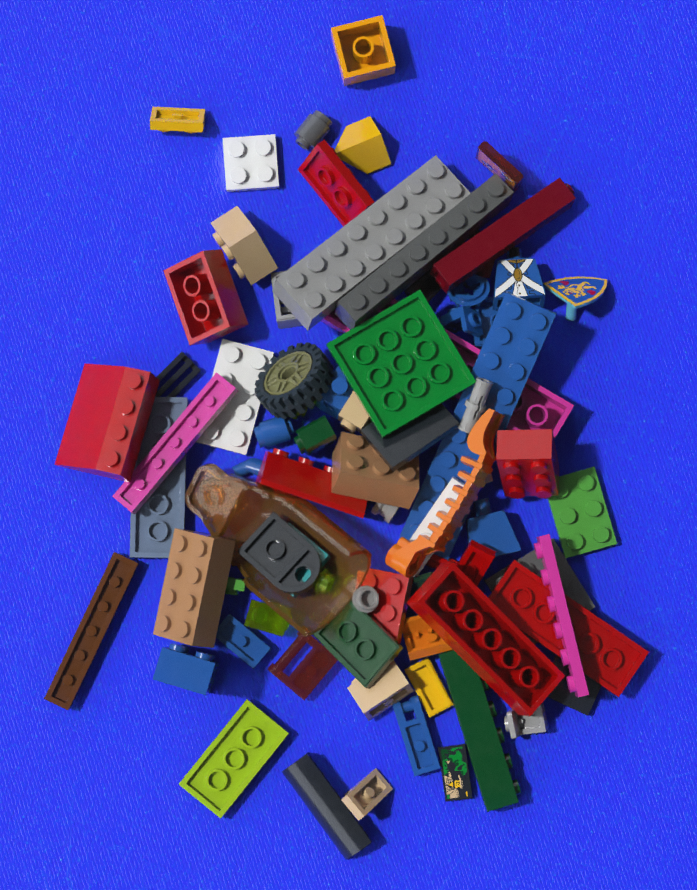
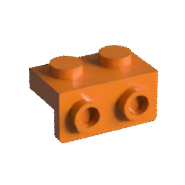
M419 615L405 618L403 637L410 661L453 650Z

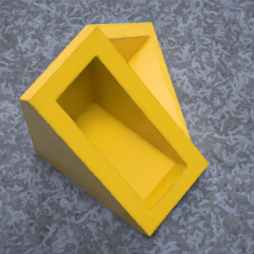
M371 116L345 127L335 148L337 156L342 161L367 175L391 165L382 135Z

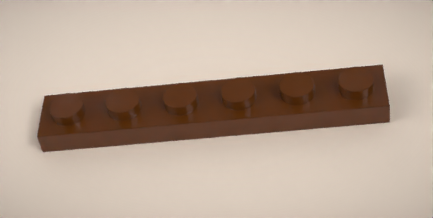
M116 552L113 553L44 697L45 700L70 710L139 563Z

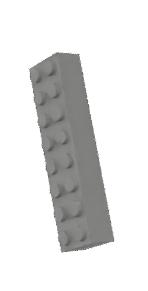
M435 155L275 280L272 292L309 331L336 309L337 302L471 193Z

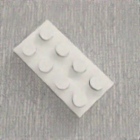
M222 339L212 377L217 372L232 384L238 392L196 443L247 456L261 404L254 390L256 388L255 382L259 380V373L265 372L263 369L265 364L272 363L270 359L274 356V352Z

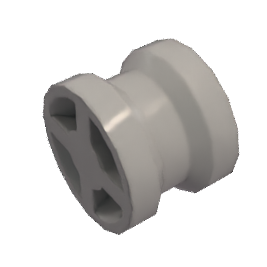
M376 502L371 513L381 515L384 521L389 524L399 507Z

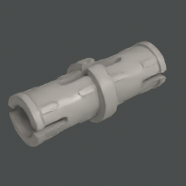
M481 377L476 378L470 399H466L464 404L466 409L458 426L461 431L470 433L475 423L479 420L481 413L486 411L487 406L485 403L493 386L491 381Z

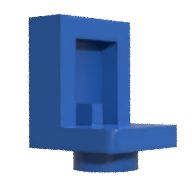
M461 306L448 310L447 314L438 318L443 328L450 332L458 333L463 330L465 333L476 337L483 335L482 318L476 310Z

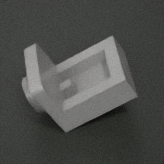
M544 703L531 716L518 715L512 708L507 712L504 724L506 731L510 732L511 739L518 738L520 735L546 732L548 730Z

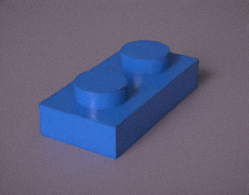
M230 613L218 626L216 638L253 669L271 649Z

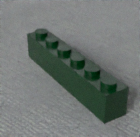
M454 650L438 654L486 811L489 812L518 803L517 796L521 795V790L517 779L512 780L509 769H513L509 753H503L501 743H504L505 739L501 727L496 728L493 717H496L497 713L493 701L488 702L484 692L489 690L488 684Z

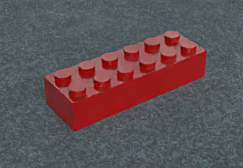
M453 562L441 563L407 601V604L518 715L531 716L565 677L537 646Z

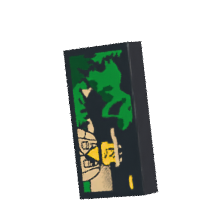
M465 743L438 747L445 802L472 798Z

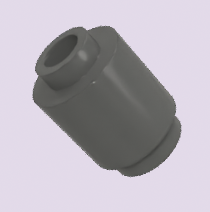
M315 110L313 114H309L294 133L297 138L295 142L306 151L309 148L313 150L330 131L329 127L332 121L320 111Z

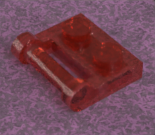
M301 628L297 633L299 636L279 660L268 667V670L305 700L338 660L320 642ZM308 643L312 646L311 651L291 675H286L283 670L304 645Z

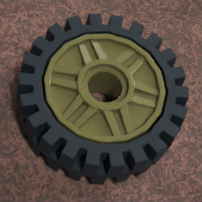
M306 342L305 344L297 343L296 347L293 345L289 346L287 352L282 350L278 352L279 357L273 356L270 359L272 363L265 364L263 367L265 372L259 373V380H256V388H254L256 397L276 418L287 419L288 416L291 418L296 417L297 412L300 414L305 413L306 407L310 409L314 407L315 404L313 402L315 400L320 401L323 398L321 394L328 392L329 388L327 385H332L333 379L331 377L334 376V367L315 344L311 345V343Z

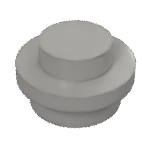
M360 586L354 591L352 602L358 611L369 613L378 606L379 595L371 586Z

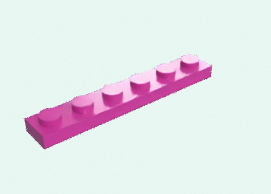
M216 372L133 471L131 482H124L112 497L135 515L237 394L238 390Z
M550 534L536 537L537 543H534V550L537 559L542 558L544 569L540 570L543 585H548L551 595L547 596L550 612H555L557 622L553 623L557 639H562L564 649L560 650V656L563 666L568 665L570 676L566 677L570 693L575 692L576 697L589 695Z

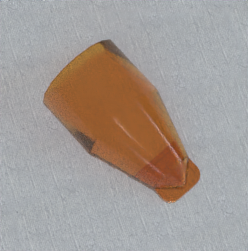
M212 463L200 466L196 470L186 491L185 502L188 508L202 520L210 534L236 541L231 564L233 567L237 566L244 576L243 582L246 587L305 637H309L321 630L338 616L352 600L354 591L362 585L371 566L372 554L306 499L265 486L233 473L227 474ZM273 511L287 524L291 523L331 557L322 567V573L316 585L309 591L299 594L296 599L276 588L237 552Z

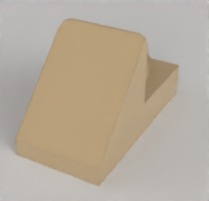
M375 768L352 787L341 800L359 821L393 788Z

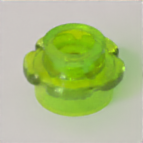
M329 569L321 573L320 579L314 586L317 594L321 592L327 595L334 584L335 575L330 573Z

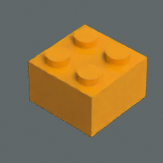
M383 15L331 28V38L344 86L395 74L396 64Z

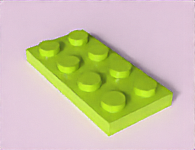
M247 699L181 780L179 785L221 819L289 732Z

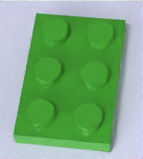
M595 467L559 476V496H551L547 500L564 557L569 558L617 544Z

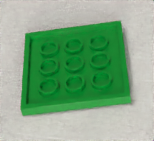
M421 290L404 298L326 345L382 438L468 389L476 382Z

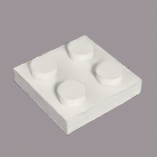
M275 134L222 138L227 192L279 188Z

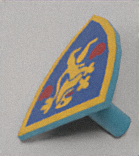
M579 276L564 277L545 282L543 286L567 303L565 318L569 321L576 320L577 308L591 304L602 297L606 291L607 279Z

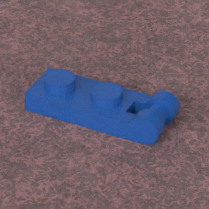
M418 695L410 697L409 701L403 703L398 701L392 706L414 776L439 769L440 765ZM414 710L416 718L406 721L404 713Z

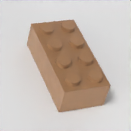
M174 529L153 635L190 646L214 648L236 541L198 531Z

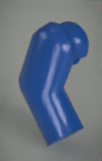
M250 458L233 466L232 468L237 479L249 473L258 475L262 460Z

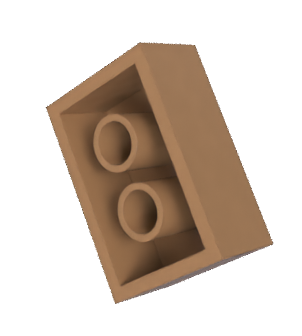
M341 432L332 452L331 493L410 509L419 490V455L393 472L363 436Z

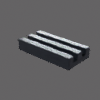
M181 352L156 378L161 382L182 360L185 364L156 392L155 397H160L190 367L193 371L167 396L176 397L201 370Z

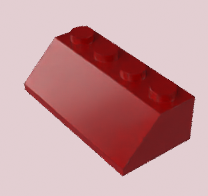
M276 448L273 449V452H265L256 482L364 518L367 500L331 493L332 467L325 465L323 470L313 467L314 461L300 456L298 461L289 459L288 452Z

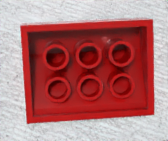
M85 363L54 465L130 483L160 380L149 371L125 366Z

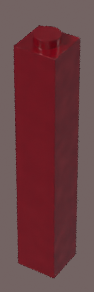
M558 178L433 264L430 274L446 294L570 209L576 199L572 187L568 183H564L561 178Z

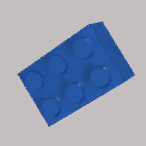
M170 643L169 647H162L153 680L203 695L211 693L220 663L214 661L215 655L202 651H196V655L188 653L189 647Z

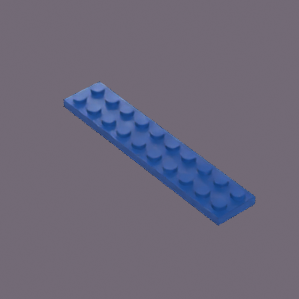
M509 292L505 293L471 371L475 380L477 377H481L493 383L485 405L487 406L486 411L490 408L505 415L498 430H506L557 314ZM474 385L462 392L452 415L459 422V425L466 409L465 401L470 399ZM458 428L441 440L399 539L404 537L410 540L453 476L466 483L457 474L460 470L471 473L473 468L464 465L460 461L461 457L469 456L478 460L480 456L468 448L467 438L469 433L463 432ZM497 432L493 442L494 452L497 450ZM465 514L462 519L461 527H457L453 533V539L449 540L445 545L446 550L444 552L437 551L433 554L446 560L449 559L468 514Z

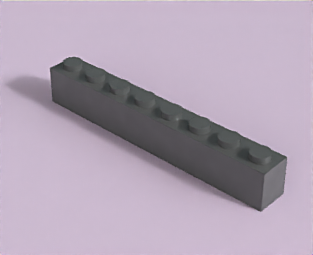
M495 173L337 302L335 310L337 317L350 330L372 318L433 267V264L455 250L509 205L514 192Z

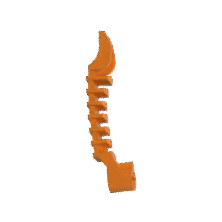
M489 408L475 423L468 435L467 444L473 453L480 456L478 460L469 456L461 457L460 461L464 465L473 468L471 473L464 470L458 472V477L466 481L463 487L460 485L453 486L452 491L458 494L456 500L446 498L444 503L451 509L448 513L445 511L437 512L436 516L442 520L440 526L436 523H429L427 528L433 532L431 537L419 535L413 542L401 537L388 551L385 558L386 565L405 577L411 578L418 572L427 555L446 550L445 545L449 540L453 539V533L457 527H461L462 519L465 514H469L471 511L469 509L473 501H477L479 490L485 486V479L493 471L491 467L496 460L493 448L494 437L505 415Z

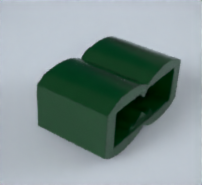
M325 415L296 430L297 436L294 437V441L301 454L306 452L308 456L337 441V437Z

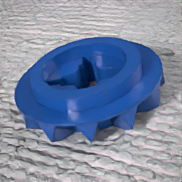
M476 273L448 293L450 302L453 301L457 307L465 306L470 308L474 305L480 307L481 302L488 299L490 285L482 274ZM464 285L469 290H473L474 295H469V293L467 292L465 293Z

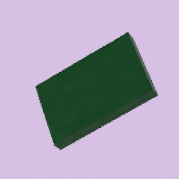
M345 594L313 633L318 641L368 689H370L403 649L369 613H362L354 607L350 594Z

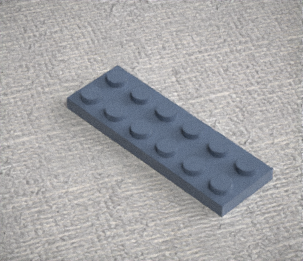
M155 397L134 470L188 407L187 397ZM187 453L135 515L131 513L130 558H169L174 529H185Z

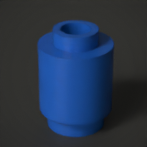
M275 417L260 422L259 426L254 427L260 448L265 446L270 448L292 440L291 434L295 433L290 418L282 419L281 417Z

